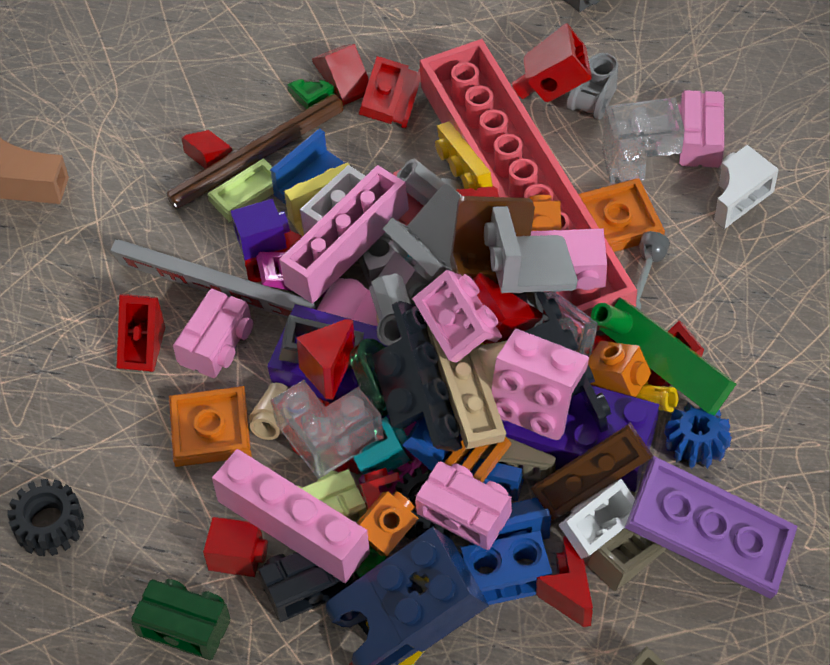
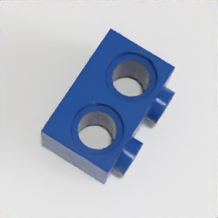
M540 531L512 533L507 538L495 540L489 550L474 543L461 547V556L489 605L537 595V578L552 575ZM520 559H530L533 561V563L530 565H521L516 561ZM481 567H490L494 571L488 574H483L478 572L477 569Z

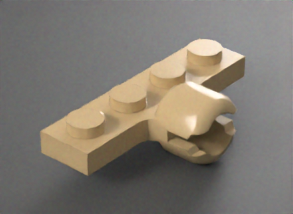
M427 324L431 344L438 354L437 364L443 382L448 388V399L455 419L459 424L465 449L504 442L506 431L491 388L496 358L507 341L486 345L480 344L455 363L448 360Z

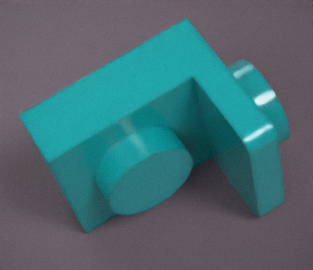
M387 416L379 421L388 439L366 445L361 453L353 457L363 475L383 468H387V471L390 472L411 461L405 447L402 446L407 438L405 431L393 428Z

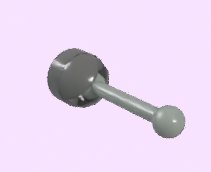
M645 232L639 244L640 256L645 260L636 286V308L639 310L641 309L640 298L652 262L661 261L667 254L670 246V240L658 232Z

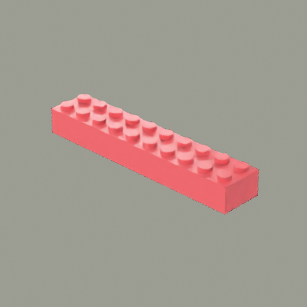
M483 39L420 60L421 89L441 123L450 121L490 170L492 184L498 188L499 197L529 198L533 195H551L552 201H560L561 230L599 229ZM606 239L607 274L605 287L590 290L577 288L572 291L544 292L547 299L554 297L562 314V318L558 321L563 330L567 328L571 330L575 339L600 330V326L596 325L591 319V312L595 305L606 303L614 307L619 298H622L636 307L637 289Z

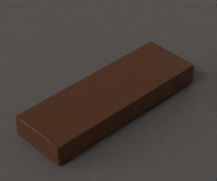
M628 423L535 483L531 490L544 509L549 510L551 519L554 521L651 459L653 455L633 425Z

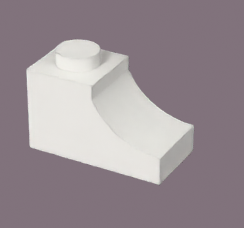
M746 145L737 153H730L720 166L719 186L725 192L717 199L714 221L724 229L775 190L779 169L749 145Z
M620 479L571 510L572 514L561 522L559 527L581 559L590 556L625 528L635 498L623 480Z

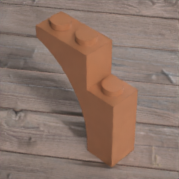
M0 138V199L60 204L69 178L63 156L22 149Z

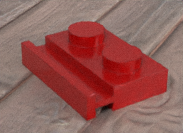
M377 56L359 115L389 124L393 121L402 124L401 128L406 129L421 80L420 69L416 72L408 69V65Z

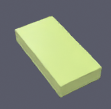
M264 158L209 192V202L229 222L232 221L231 210L262 202L274 194L270 173L272 166Z

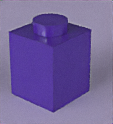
M273 198L230 211L235 236L244 260L255 258L259 252H275L287 248L284 233L290 232L289 223L285 212L277 211Z

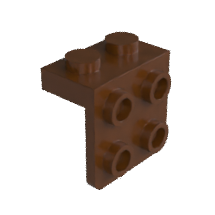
M461 197L457 204L450 256L452 272L462 276L466 274L472 280L480 272L499 284L496 272L492 271L489 246L485 245V223H491L493 207L508 206L516 236H530L535 210L533 201L529 198Z

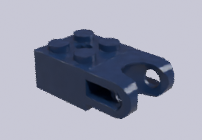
M432 527L331 598L326 603L325 609L330 621L341 627L350 628L368 620L369 633L367 640L353 653V665H399L417 651L424 652L485 610L489 607V604L454 542Z

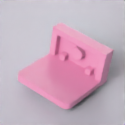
M515 328L496 358L491 388L501 419L536 432L539 435L559 440L565 430L572 392L587 369L589 357Z

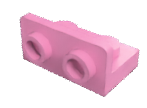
M446 270L412 299L448 360L457 363L486 339L497 342L502 338V335L496 327L498 324L497 317L479 300L477 296L479 288L476 283L466 274L462 276Z

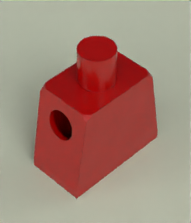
M568 23L561 26L524 56L525 74L513 81L512 86L521 99H525L536 91L544 102H550L592 79L587 48Z

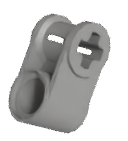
M597 53L589 59L592 79L570 91L567 109L574 111L577 108L594 114L595 119L601 120L609 102L616 92L618 80L617 59L608 53Z

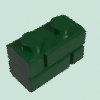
M152 579L149 581L142 595V600L139 601L132 615L131 623L136 636L211 661L220 645L221 638H223L229 626L231 618L227 604L215 593L204 591L199 595L187 591L186 586L176 580L166 579L163 583Z

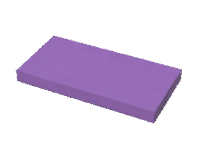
M655 456L647 465L625 525L626 529L769 599L773 598L778 592L798 527Z

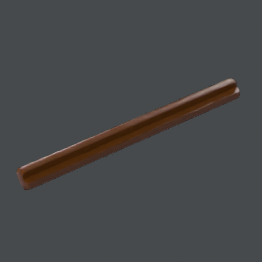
M335 94L328 96L171 188L166 193L170 204L175 209L181 208L340 114L344 110L341 99Z

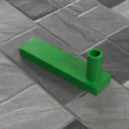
M619 298L614 307L606 303H599L592 309L591 319L596 325L600 326L599 329L617 343L640 346L649 368L708 414L715 416L737 385L728 376L627 300Z

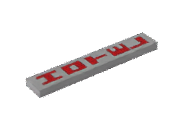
M115 240L110 250L121 265L201 291L208 292L212 288L225 293L228 297L233 296L246 301L251 307L285 318L289 317L295 304L317 310L314 303L312 304L302 297L123 240Z

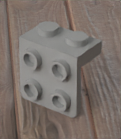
M448 184L443 185L407 226L391 218L383 228L392 238L389 245L404 258L410 255L417 262L413 268L429 282L433 278L439 277L446 270L452 271L450 256L458 200L463 196Z
M508 206L492 208L491 223H485L484 240L485 245L489 246L491 268L492 271L496 272L501 293L559 292L576 289L578 279L566 241L562 236H516Z

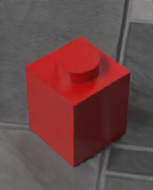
M212 517L203 550L208 571L255 577L258 563L265 562L268 550V540L263 539L261 529L248 521Z

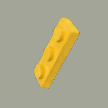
M448 121L437 125L439 140L435 141L436 150L440 159H446L449 163L454 177L459 176L465 189L473 188L477 190L480 187H492L490 170L451 122Z

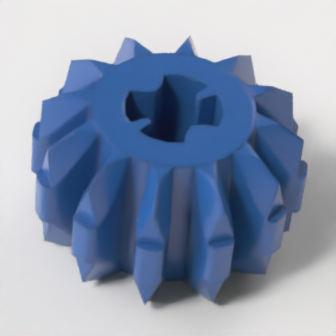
M688 402L684 406V411L675 409L671 415V421H668L665 425L664 434L666 435L665 445L667 451L675 452L674 458L676 463L687 459L691 469L696 465V462H701L708 469L712 464V459L721 462L725 456V451L730 447L732 437L729 433V419H721L720 409L714 416L708 414L700 407L695 409Z

